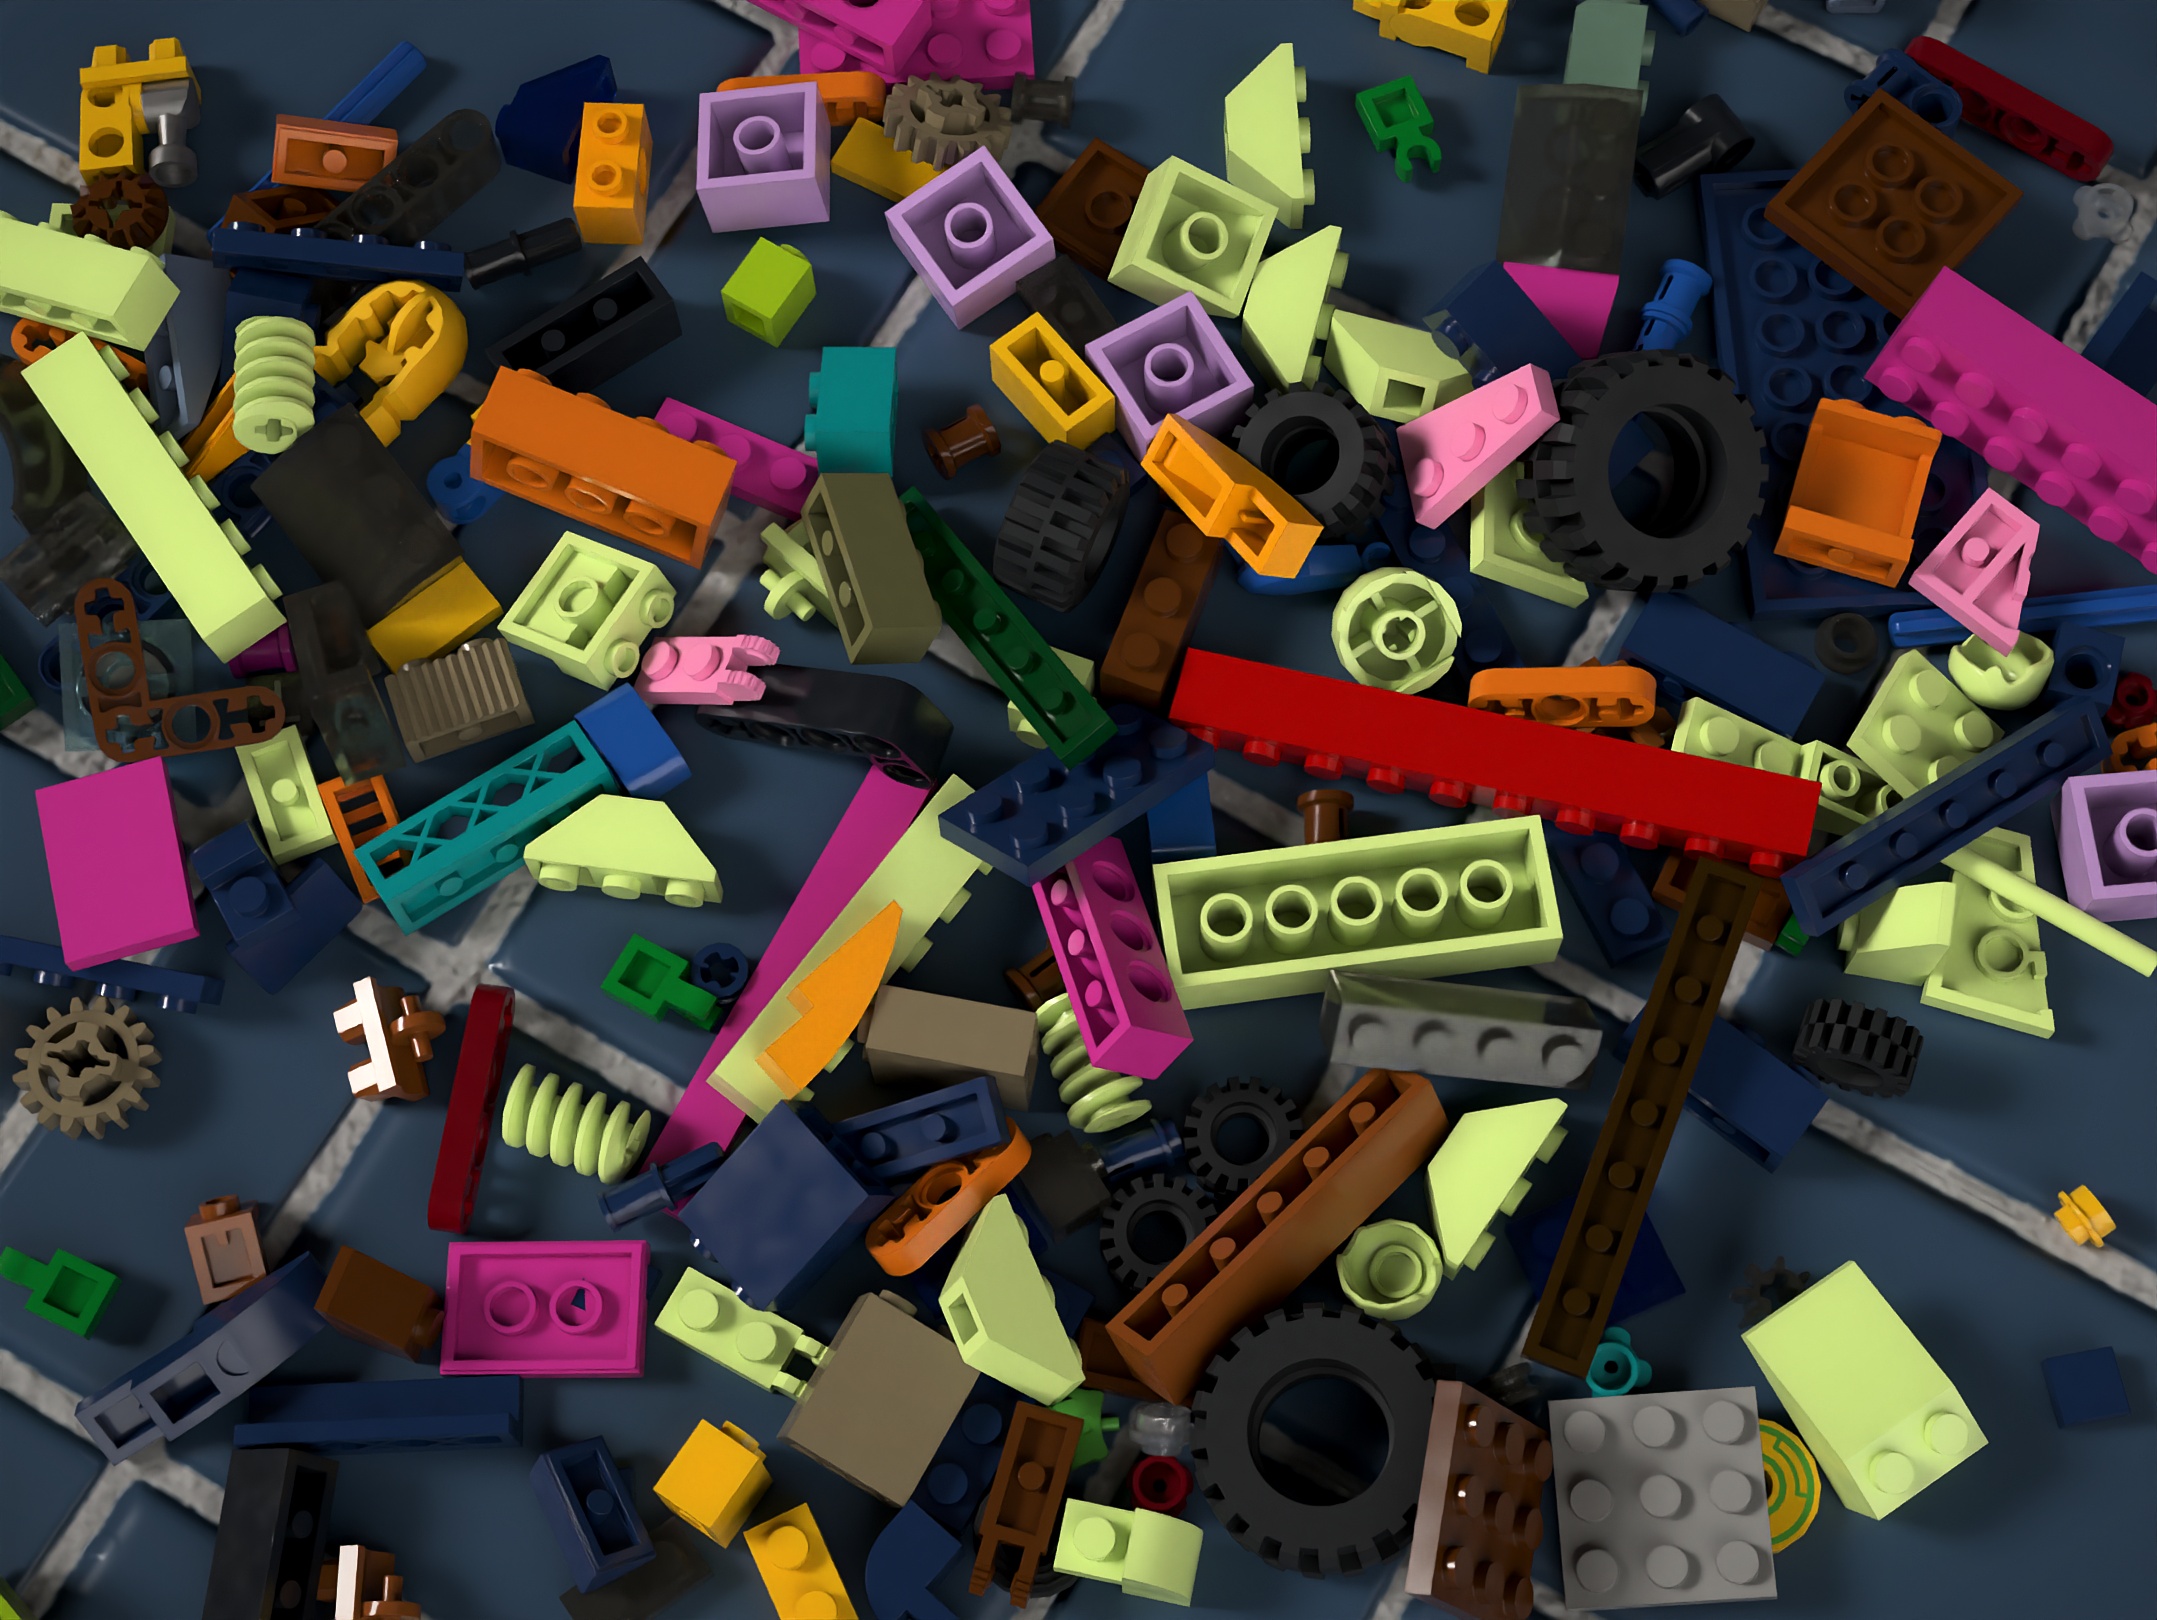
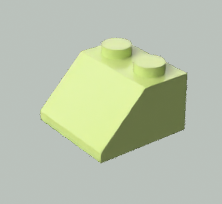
M1172 155L1147 175L1107 281L1158 306H1162L1192 290L1207 314L1234 319L1239 316L1279 208Z

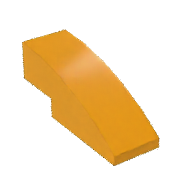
M1167 413L1140 464L1206 536L1225 538L1259 575L1295 579L1324 528L1297 500L1271 478L1210 434L1177 414Z
M895 900L801 981L786 997L803 1017L764 1050L755 1061L790 1100L831 1061L859 1023L874 996L894 948L903 909Z

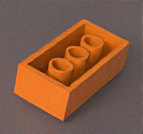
M501 365L471 429L470 477L701 570L727 509L738 461L729 458L722 448L713 443L702 440L692 443L672 435L663 424L651 418L639 416L633 419L611 410L604 400L588 393L573 395L552 386V383L540 373L529 369L514 371Z

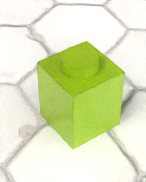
M763 237L759 238L721 290L727 321L778 348L817 294L812 265L807 257L790 245L782 244L779 247Z

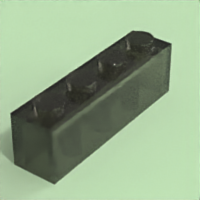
M1338 970L1329 971L1318 1025V1032L1330 1063L1589 1091L1603 1033L1585 998Z

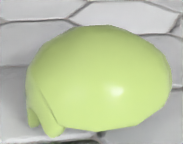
M2020 631L2018 642L2009 655L2005 657L1976 634H1972L1962 645L1953 646L1948 659V670L1952 683L1972 702L1996 710L2012 711L2026 707L2037 699L2045 686L2054 664V651L2042 640Z
M1391 1218L1367 1225L1366 1227H1357L1341 1254H1337L1336 1267L1341 1287L1346 1297L1356 1307L1364 1309L1366 1315L1379 1319L1385 1318L1388 1321L1407 1319L1420 1312L1432 1300L1441 1282L1443 1265L1435 1241L1416 1224Z

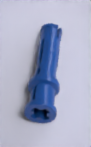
M1668 259L1662 264L1659 270L1661 282L1652 302L1644 304L1639 313V324L1642 328L1631 351L1652 349L1674 350L1676 343H1680L1689 337L1693 329V323L1690 318L1700 297H1705L1709 294L1713 284L1712 278L1704 269L1694 263L1681 259ZM1642 412L1632 417L1637 425L1641 421Z

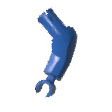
M1224 538L1225 547L1239 567L1237 583L1250 594L1264 596L1312 593L1350 586L1358 579V576L1360 577L1375 570L1370 566L1368 560L1387 558L1391 552L1390 547L1384 542L1371 543L1365 548L1362 555H1358L1356 545L1354 544L1313 545L1298 574L1293 579L1259 575Z

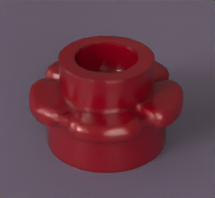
M2128 672L2124 677L2118 675L2112 705L2103 717L2109 726L2118 731L2125 732L2153 723V717H2157V690L2153 689L2151 679L2137 672ZM2126 697H2134L2137 700V704H2128Z
M1153 1452L1142 1462L1138 1461L1133 1464L1127 1474L1126 1487L1132 1493L1130 1503L1134 1510L1140 1508L1175 1518L1187 1507L1186 1498L1192 1494L1194 1482L1188 1467L1180 1465L1174 1455L1166 1452ZM1158 1480L1164 1481L1166 1484V1490L1162 1493H1158L1153 1489V1484Z

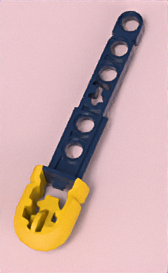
M400 278L386 282L362 296L325 332V346H314L313 348L316 358L313 368L315 375V385L313 387L315 404L312 408L315 424L310 432L299 437L308 441V454L299 463L286 465L278 461L277 454L260 453L250 449L216 475L207 485L221 504L211 511L220 524L230 518L246 541L250 538L255 540L360 436L371 446L384 450L401 434V420L414 421L451 385L463 368L468 351V334L465 317L455 302L446 294L423 280ZM364 359L359 365L360 370L376 383L380 389L373 395V400L360 411L358 407L364 401L359 394L345 382L338 388L333 386L338 381L346 379L353 372V367ZM392 380L388 385L383 386L388 381ZM250 480L260 481L264 484V497L258 504L249 508L238 507L234 504V493L239 485ZM142 552L114 580L122 583L132 593L136 603L141 638L143 641H146L180 605L170 591L160 595L146 592V577L154 570V567ZM104 589L98 595L97 602L87 606L88 615H97L101 621L112 611L124 610L123 600L111 598L108 589ZM70 622L41 652L38 661V671L41 679L54 693L62 698L75 700L82 698L79 690L80 678L74 682L61 683L55 677L56 665L60 659L70 654L82 655L77 626ZM91 635L92 649L112 640H120V637L108 639L102 636Z

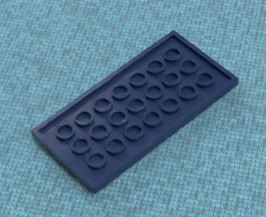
M1801 169L1699 174L1696 192L1706 271L1713 280L1709 295L1719 369H1722L1734 379L1736 386L1731 392L1733 394L1747 395L1755 409V414L1750 417L1753 427L1763 428L1767 446L1760 448L1761 463H1769L1768 482H1761L1758 496L1765 499L1760 519H1750L1747 528L1752 531V536L1742 549L1751 622L1892 615L1897 612L1940 608L1910 586L1908 582L1916 569L1989 488L1984 457L1954 437L1942 434L1940 445L1933 457L1911 537L1914 540L1911 555L1896 588L1773 553L1809 425L1821 398L1852 400L1860 403L1867 410L1891 417H1913L1924 422L1927 427L1936 428L1930 421L1903 403L1885 396L1879 387L1864 378L1902 320L1763 217L1767 204Z

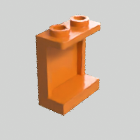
M1821 398L1809 425L1773 553L1896 588L1909 562L1914 540L1911 537L1931 463L1940 445L1942 431L1927 427L1924 422L1913 417H1891L1867 410L1863 405L1852 400Z

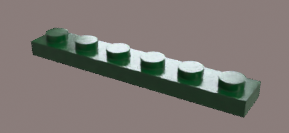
M913 485L899 499L904 503L906 523L915 548L922 555L924 575L933 600L937 601L940 606L943 619L1059 760L1071 771L1118 732L1119 728Z

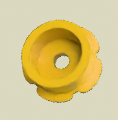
M2083 1184L2068 1195L2063 1191L2058 1193V1199L2063 1207L2053 1214L2068 1236L2078 1246L2089 1240L2096 1247H2102L2104 1245L2102 1238L2116 1229V1225L2097 1198Z

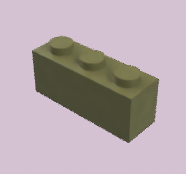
M821 473L800 513L850 664L919 663L942 628V614L939 604L932 598L924 575L922 555L914 546L906 523L904 503L901 499L897 498L889 473Z

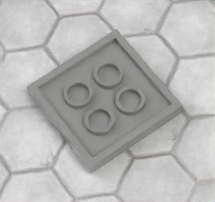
M1755 1386L1548 1401L1567 1612L1777 1599Z

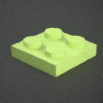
M1913 649L1898 658L1846 746L1906 799L1998 743L2005 732L1916 649Z

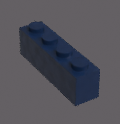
M1497 259L1471 269L1422 318L1433 331L1431 336L1436 346L1446 356L1458 360L1473 377L1472 385L1475 390L1529 363L1548 371L1552 383L1555 379L1568 378L1569 368L1583 361ZM1632 418L1622 428L1612 447L1608 468L1611 491L1655 447Z

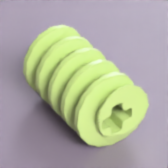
M254 316L242 321L235 328L237 338L234 347L236 353L234 362L236 378L234 381L235 399L233 410L235 418L233 421V431L235 438L243 446L256 452L273 455L285 452L295 446L298 438L310 432L315 424L312 408L315 404L313 392L315 375L313 368L316 358L313 348L316 344L314 331L306 323L294 318Z
M1067 992L1048 1000L1037 1009L1039 1031L1046 1033L1041 1040L1043 1051L1045 1054L1054 1057L1050 1064L1052 1076L1063 1081L1058 1089L1061 1101L1072 1105L1067 1112L1068 1121L1071 1126L1084 1129L1083 1132L1086 1133L1105 1132L1134 1121L1151 1110L1150 1100L1130 1101L1128 1096L1143 1085L1142 1077H1121L1119 1072L1092 1067Z
M526 1063L513 1081L504 1107L502 1137L505 1143L515 1148L526 1144L529 1153L542 1158L550 1153L553 1163L566 1167L574 1162V1166L580 1174L591 1176L598 1171L601 1182L612 1186L619 1183L632 1169L646 1144L651 1122L650 1111L645 1110L634 1125L628 1123L630 1103L621 1101L611 1115L605 1114L607 1094L597 1091L589 1103L584 1106L581 1104L582 1084L573 1082L561 1097L557 1095L559 1075L550 1072L538 1088L534 1086L536 1066Z

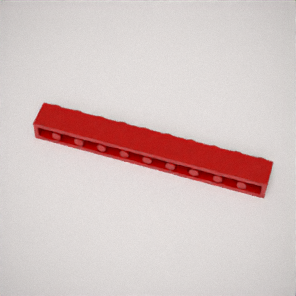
M1189 647L1168 717L1171 724L1214 745L1215 753L1218 751V747L1242 752L1244 759L1257 765L1276 767L1280 761L1304 766L1306 773L1325 780H1339L1341 775L1365 779L1369 787L1384 793L1401 794L1404 788L1429 793V799L1448 807L1462 808L1466 806L1467 802L1492 807L1491 811L1504 819L1540 815L1543 819L1556 821L1555 826L1571 834L1588 836L1592 835L1594 830L1620 835L1619 840L1639 849L1652 850L1656 849L1658 844L1684 849V855L1696 861H1699L1701 856L1721 863L1723 858L1748 863L1751 871L1772 878H1780V875L1805 861L1822 782Z

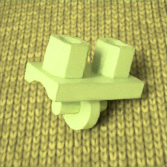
M801 518L784 531L773 522L760 533L761 540L768 545L763 556V562L770 568L765 571L759 581L770 591L765 601V611L775 620H780L794 612L801 620L807 621L818 610L839 629L803 519Z

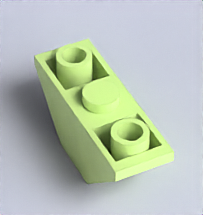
M1281 43L1225 97L1224 140L1227 181L1235 187L1279 208L1275 218L1289 229H1302L1304 205H1314L1315 202L1313 169H1302L1301 157L1303 153H1310L1309 117L1298 118L1297 102H1306L1305 66L1294 67L1293 43Z
M1329 225L1261 261L1255 270L1243 314L1241 346L1271 390L1277 388L1283 395L1289 394V383L1302 381L1312 391L1315 381H1318L1322 357L1313 355L1317 339L1328 341L1332 316L1336 309V305L1327 303L1331 287L1342 289L1350 253L1340 251L1341 227Z
M1338 309L1334 310L1323 365L1370 415L1407 424L1475 390L1472 385L1473 377L1458 360L1446 356L1436 346L1431 336L1432 333Z
M600 794L525 846L523 859L533 878L537 879L542 886L553 890L574 891L577 889V885L602 888L601 890L605 894L620 899H637L640 897V893L665 896L668 902L683 907H700L703 905V901L722 902L723 888L716 869L665 802Z
M1552 1098L1464 1113L1428 1165L1423 1180V1188L1435 1244L1443 1265L1442 1274L1450 1280H1454L1463 1265H1466L1473 1271L1476 1270L1496 1239L1495 1236L1487 1232L1500 1211L1509 1217L1515 1213L1533 1185L1523 1178L1536 1158L1548 1164L1569 1131L1559 1124L1568 1105L1560 1099Z
M1006 1193L994 1196L969 1223L938 1301L964 1363L1047 1406L1060 1403L1086 1380L1082 1371V1358L1074 1340L1067 1336L1055 1309L1053 1288L1048 1279L1040 1274L1028 1246L1029 1237L1025 1223L1019 1215L1014 1213Z

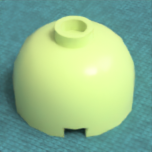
M1382 567L1361 575L1343 591L1333 611L1331 636L1340 663L1360 684L1411 695L1431 687L1449 671L1455 659L1452 653L1457 645V635L1461 638L1462 622L1455 601L1434 579L1410 568Z

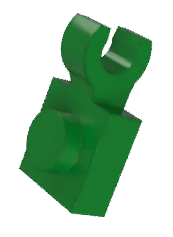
M635 933L600 986L605 996L660 1024L670 1008L688 1022L710 1033L723 1013V1009L715 1005L718 1001L715 996L686 982L691 975V965L687 960Z
M6 1246L0 1256V1274L2 1277L18 1286L33 1291L24 1307L27 1311L88 1341L91 1339L123 1282L118 1276L60 1248L57 1249L48 1266Z

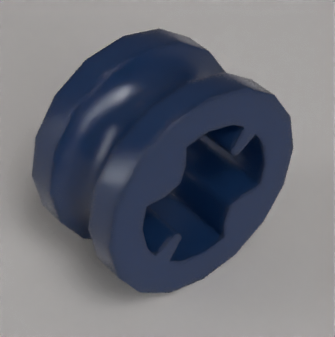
M720 942L707 945L700 950L692 961L690 971L694 986L715 996L718 999L715 1005L718 1007L735 1005L752 976L747 959L741 950L729 943ZM718 962H722L726 969L734 967L739 969L738 973H730L733 983L724 988H721L716 980L708 983L704 982L705 977H712L710 967Z

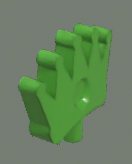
M1076 1388L1067 1396L1069 1400L1051 1406L1046 1405L1047 1409L1084 1419L1085 1424L1071 1472L1090 1463L1106 1460L1109 1451L1102 1432L1120 1430L1119 1417L1101 1418L1104 1394L1095 1389L1088 1391Z

